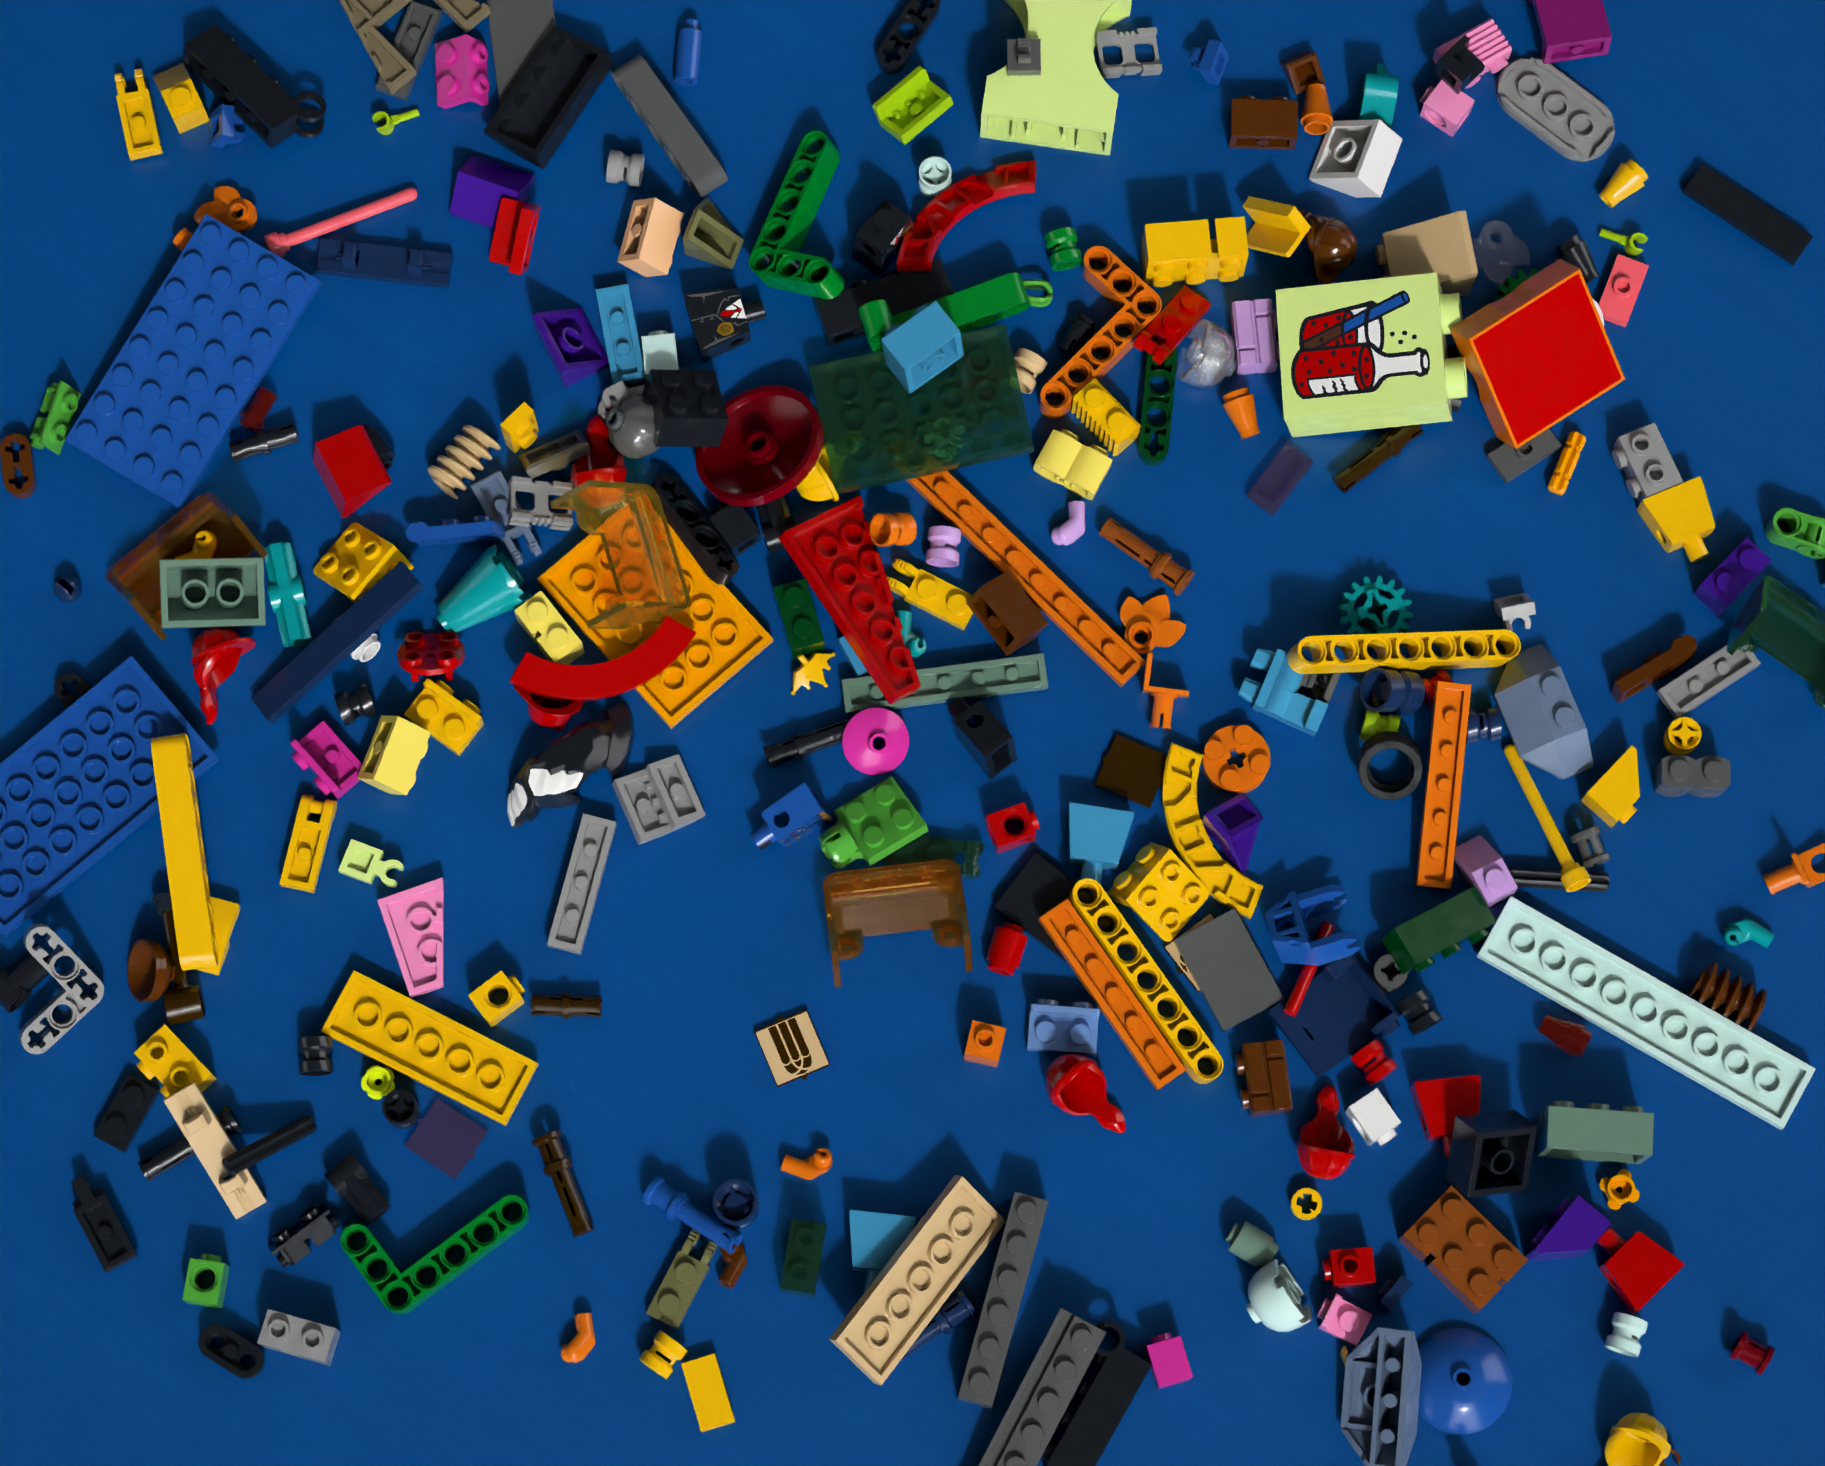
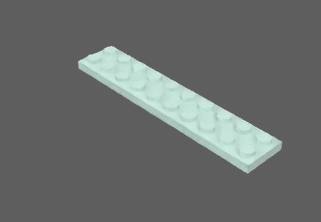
M1512 896L1508 899L1476 956L1780 1130L1784 1129L1816 1068Z

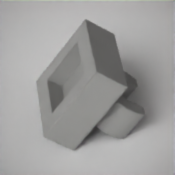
M1527 593L1493 599L1495 613L1503 620L1502 623L1506 630L1513 632L1512 622L1516 618H1521L1522 626L1525 629H1530L1531 619L1529 616L1536 614L1534 600Z

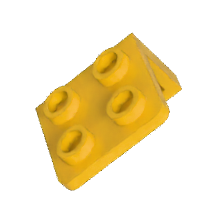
M355 522L342 533L339 539L314 567L313 573L322 581L345 594L355 603L400 561L406 564L410 570L414 566L394 544Z
M1150 842L1149 845L1143 847L1137 853L1136 860L1130 867L1115 878L1113 886L1107 894L1115 902L1132 908L1160 939L1169 942L1203 905L1210 893L1207 891L1208 888L1171 849Z

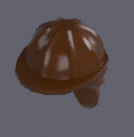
M1297 208L1311 226L1305 235L1308 248L1314 255L1315 274L1319 282L1331 284L1337 279L1340 271L1354 261L1356 251L1358 250L1357 237L1346 224L1337 218L1312 215L1310 212Z

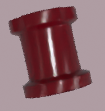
M1742 1331L1733 1344L1728 1357L1733 1360L1737 1358L1755 1369V1373L1760 1376L1768 1366L1775 1348L1771 1345L1765 1347L1748 1337L1749 1334Z

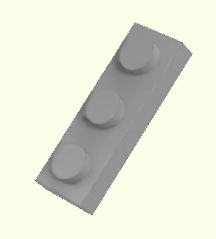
M1740 636L1659 689L1656 694L1674 719H1677L1757 668L1761 663Z

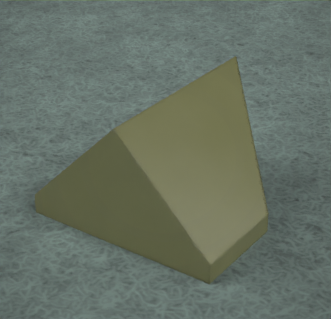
M708 196L694 208L683 236L685 255L726 269H733L744 239L734 233Z

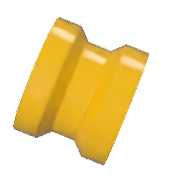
M1679 717L1675 719L1664 732V746L1673 755L1689 754L1701 740V727L1692 718Z

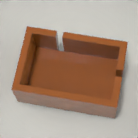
M1452 1185L1398 1239L1420 1262L1431 1253L1435 1259L1426 1268L1473 1314L1480 1311L1502 1288L1501 1286L1506 1284L1528 1261Z

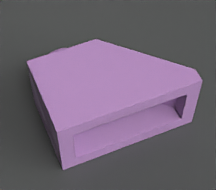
M1481 835L1455 847L1454 860L1469 888L1474 886L1477 888L1488 908L1513 896L1518 887L1502 857Z

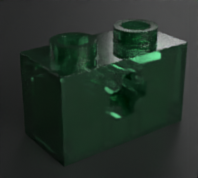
M792 1219L780 1283L781 1293L815 1298L827 1224Z

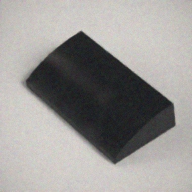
M554 26L483 132L507 150L544 170L614 64L608 51Z

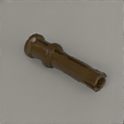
M556 1130L542 1135L531 1142L533 1147H538L545 1165L542 1170L547 1177L551 1176L573 1232L572 1235L575 1238L593 1231L594 1226L591 1224L570 1168L573 1167V1161L565 1153L560 1140L562 1136L561 1130Z

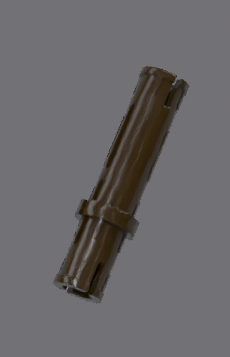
M1420 424L1399 426L1389 433H1383L1375 445L1353 460L1343 470L1332 476L1334 484L1342 493L1346 494L1391 457L1399 456L1402 453L1401 449L1423 434Z

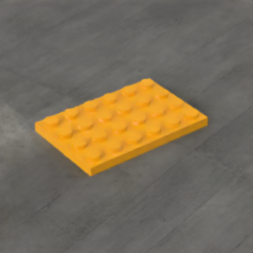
M640 492L537 578L538 583L609 661L623 656L640 646L659 628L666 616L697 632L686 650L671 666L667 667L648 683L635 689L670 729L675 727L773 643V638L726 586L713 582L705 574L672 527Z

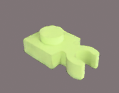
M351 839L338 871L341 874L372 885L375 876L381 878L386 886L396 888L398 885L397 881L388 878L387 873L393 868L403 871L405 867L398 860L382 861L385 854L383 850Z

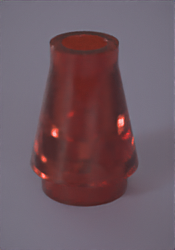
M1549 1014L1545 1016L1538 1030L1539 1033L1546 1036L1569 1056L1574 1054L1580 1058L1584 1054L1593 1035L1592 1032L1586 1030L1587 1026L1559 1019Z

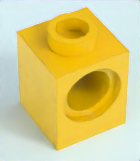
M502 970L468 995L471 1002L491 1028L525 1003L520 995L525 991L513 974L507 978ZM498 989L506 990L509 993L507 1001L501 1005H495L490 1002L492 993Z

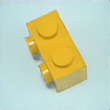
M165 1024L134 1052L141 1060L136 1066L149 1080L154 1076L158 1078L164 1085L159 1091L165 1097L170 1096L193 1081L196 1082L201 1092H203L216 1080L215 1076Z

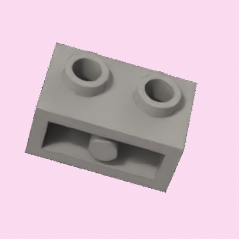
M1655 422L1617 438L1613 446L1614 450H1612L1613 460L1619 469L1623 468L1628 478L1626 480L1627 489L1632 498H1637L1639 503L1645 498L1683 483Z

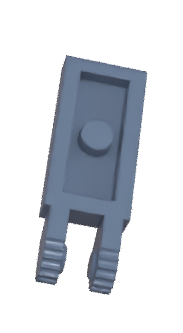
M500 470L470 485L485 515L491 516L493 521L505 525V537L499 540L502 545L505 544L516 566L523 563V557L519 549L515 547L513 539L524 535L531 553L535 557L542 553L531 532V525L528 527L508 525V518L510 517V488H508V483ZM515 498L516 507L518 509H521L518 501Z

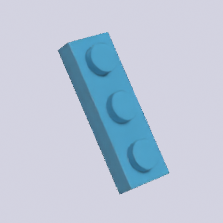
M628 284L596 289L613 384L622 380L624 385L645 382V371Z

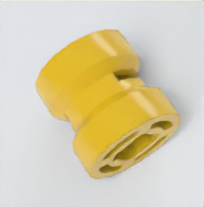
M659 1330L653 1338V1346L650 1350H645L639 1360L667 1380L673 1372L672 1366L677 1360H682L687 1350ZM658 1351L661 1355H663L664 1357H666L669 1361L667 1362V1361L664 1360L662 1357H660L659 1355H657L655 1352Z

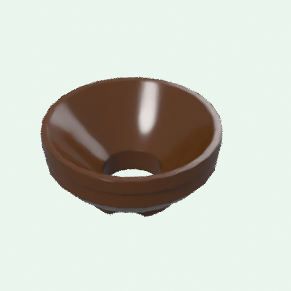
M138 940L133 945L129 954L127 964L128 985L136 1001L154 1002L158 1000L175 978V966L172 963L171 955L167 954L166 950L155 940Z

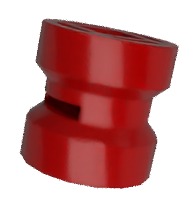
M1378 1038L1350 1058L1356 1067L1364 1071V1079L1370 1087L1398 1068L1394 1059L1387 1057L1383 1052L1384 1046Z

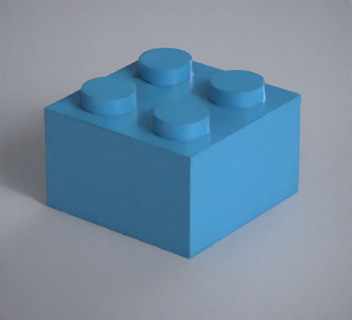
M937 301L929 306L923 305L914 311L911 319L902 325L896 324L886 331L884 338L881 339L886 365L909 394L964 356L960 330Z

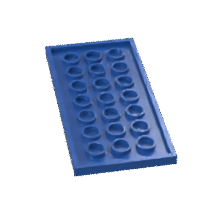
M206 214L65 438V441L181 510L321 286V281Z
M132 656L0 763V932L5 937L10 935L159 811L151 753V738L187 733L195 780L220 760Z

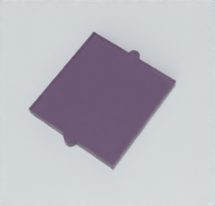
M437 1098L425 1117L417 1121L418 1127L405 1144V1147L456 1180L467 1162L475 1158L474 1152L488 1131Z

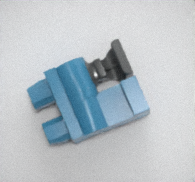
M1257 648L1250 667L1267 674L1262 684L1245 677L1238 696L1254 704L1253 710L1262 712L1271 718L1314 737L1341 673H1332L1325 676L1300 674L1293 671L1289 666L1287 652L1277 649L1274 653ZM1301 686L1305 687L1307 691L1314 695L1316 700L1297 693Z

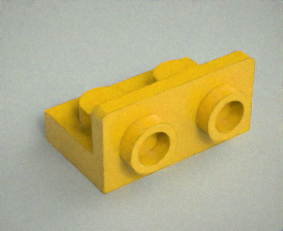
M426 678L423 682L425 688L407 709L404 716L412 723L430 731V736L460 756L484 725L479 715L481 710L467 699L460 702L452 696L454 693L453 689L443 681L438 679L434 683Z

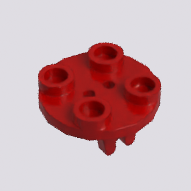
M444 631L440 634L410 632L405 635V642L400 645L397 651L398 664L405 671L411 673L412 682H419V675L432 676L444 673L446 681H453L454 669L461 665L465 658L464 645L459 641V635L454 631Z

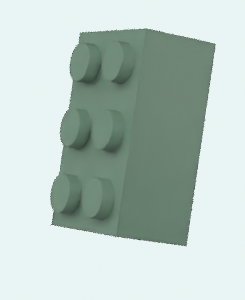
M1553 1101V1106L1546 1107L1538 1115L1536 1157L1640 1165L1653 1155L1654 1113H1645L1644 1107L1624 1106L1623 1111L1609 1110L1608 1104L1591 1103L1588 1104V1108H1575L1574 1102Z

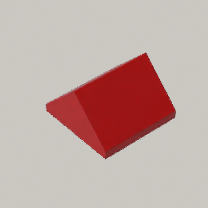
M357 425L315 443L313 463L342 518H347L392 483L363 425Z

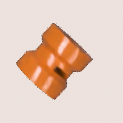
M896 512L893 515L890 513H878L871 520L870 536L878 547L892 546L893 544L897 546L910 545L916 538V521L908 512Z

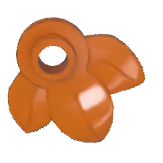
M219 186L214 189V201L201 205L193 217L196 223L200 224L207 214L241 234L242 231L250 230L255 226L258 215L255 205L251 201L241 198L238 190L231 186ZM243 210L242 216L236 219L238 213Z
M1165 594L1153 597L1143 605L1135 598L1128 596L1120 609V620L1126 628L1124 641L1138 654H1147V652H1151L1155 647H1170L1183 636L1186 624L1176 620H1169L1170 604ZM1142 633L1147 637V641L1145 643H1138L1134 638L1135 635Z

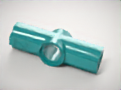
M290 542L269 544L262 551L269 579L267 584L268 594L273 612L277 615L282 643L284 647L306 645V643L313 640L305 606H308L302 578L298 576L294 550Z

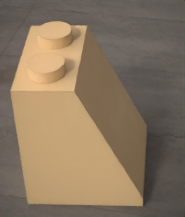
M1466 210L1385 232L1382 234L1379 245L1375 246L1377 264L1383 265L1385 274L1381 278L1437 272L1443 294L1460 293V296H1466L1470 294L1478 274Z

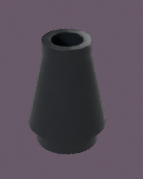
M1578 234L1555 248L1559 254L1558 259H1562L1580 268L1586 284L1600 276L1596 270L1586 240L1582 241Z

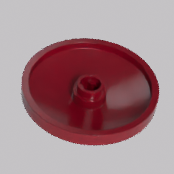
M762 386L741 393L725 404L729 421L719 447L696 448L695 459L698 475L712 495L729 505L752 507L772 502L786 495L806 478L816 464L822 450L824 427L817 409L801 392L786 386Z

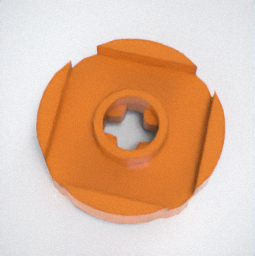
M1227 726L1216 731L1206 743L1203 750L1202 768L1208 781L1217 789H1223L1227 792H1232V794H1245L1256 789L1263 782L1270 768V750L1264 738L1250 726ZM1235 751L1237 754L1242 753L1244 755L1242 767L1238 768L1236 764H1228L1227 761L1231 758V752Z

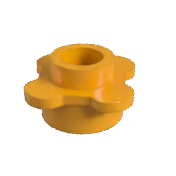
M1620 1170L1616 1176L1612 1178L1604 1177L1599 1182L1600 1190L1604 1191L1608 1198L1607 1206L1612 1210L1620 1209L1621 1205L1627 1202L1634 1203L1640 1197V1192L1635 1189V1184L1631 1179L1632 1175L1627 1170ZM1621 1187L1622 1193H1618L1616 1188Z

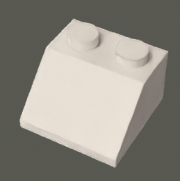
M1380 119L1333 121L1330 130L1325 134L1308 179L1314 183L1356 198L1381 197L1403 139Z

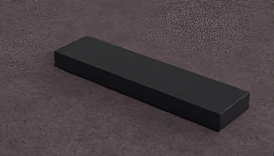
M1703 164L1683 191L1684 195L1791 265L1795 264L1813 238L1811 234Z

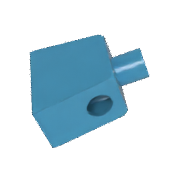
M1070 802L1067 814L1069 863L1082 866L1081 879L1091 878L1101 885L1103 869L1117 870L1132 825L1134 812Z
M850 1210L852 1268L855 1271L866 1272L864 1291L868 1289L915 1228V1216Z

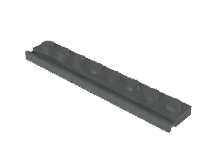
M1060 1308L978 1466L1038 1465L1106 1331Z

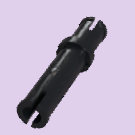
M851 717L801 735L798 733L792 734L790 739L763 747L769 767L773 768L797 758L803 760L807 758L806 755L842 743L844 728Z

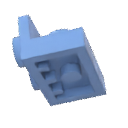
M1038 1000L1037 1004L1030 1005L1027 1050L1096 1056L1100 1009H1093V1004L1087 1002H1073L1072 1007L1058 1006V1001Z

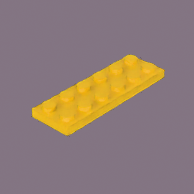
M353 970L321 1029L322 1034L332 1037L334 1040L504 1126H507L538 1067L537 1062Z

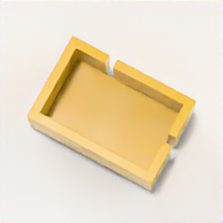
M1245 216L1216 218L1214 220L1216 239H1210L1208 219L1145 224L1141 242L1144 282L1146 284H1153L1154 287H1167L1172 285L1173 282L1186 281L1189 285H1197L1209 279L1232 282L1239 277H1243L1249 256Z

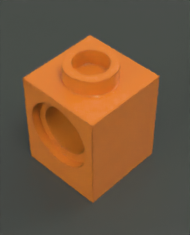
M972 1020L964 1060L997 1068L1006 1028Z

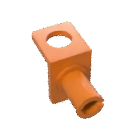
M1147 652L1142 692L1150 693L1154 697L1149 727L1158 728L1160 715L1162 714L1161 729H1171L1174 699H1178V697L1188 698L1189 691L1149 686L1153 652Z
M1825 843L1799 855L1796 852L1791 853V864L1763 875L1770 893L1774 895L1776 892L1799 882L1802 885L1805 884L1807 888L1824 882L1825 873L1815 872L1812 869L1811 862L1817 854H1825Z

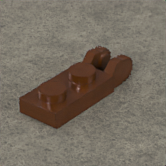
M1686 634L1684 636L1681 635V638L1678 637L1673 640L1671 648L1665 653L1661 654L1660 651H1657L1648 656L1643 661L1644 665L1633 671L1632 668H1628L1621 672L1615 678L1616 682L1611 691V695L1616 702L1622 703L1674 672L1677 668L1686 664L1687 661L1689 662L1697 648L1696 638L1694 639L1693 636Z

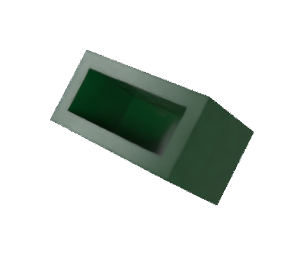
M806 578L773 587L775 604L792 661L797 660V655L800 653L808 657L813 652H825L824 638Z

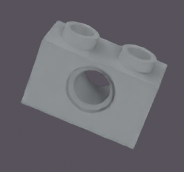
M268 1309L257 1343L268 1349L331 1366L341 1332L334 1327Z

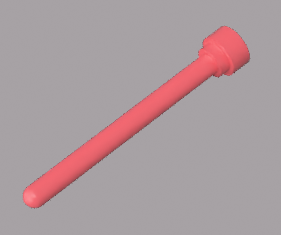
M407 188L286 235L284 232L277 234L276 231L264 235L268 250L282 258L286 256V252L291 251L290 247L411 202L417 198L418 192L414 188Z

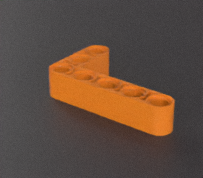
M1093 246L1087 250L1084 255L1082 273L1086 281L1119 311L1041 389L1039 409L1042 415L1048 419L1056 420L1065 416L1072 409L1073 396L1093 379L1096 378L1099 382L1134 347L1133 343L1139 334L1161 312L1162 301L1160 296L1104 246ZM1097 260L1103 262L1106 267L1102 270H1095L1089 264ZM1122 282L1126 283L1130 290L1119 292L1113 286L1116 283ZM1147 304L1153 307L1154 312L1143 314L1138 310V307ZM1126 327L1132 334L1127 337H1121L1116 334L1115 329ZM1099 349L1104 350L1108 353L1109 357L1099 360L1092 355V352ZM1079 372L1086 377V380L1076 383L1069 378V375ZM1051 395H1057L1061 397L1063 403L1053 406L1046 401V398Z

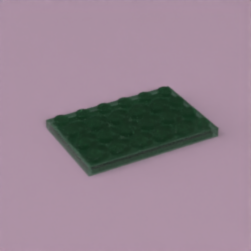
M1006 324L961 333L964 356L911 394L908 393L886 365L883 351L809 366L817 408L824 427V441L833 484L837 494L1034 452Z

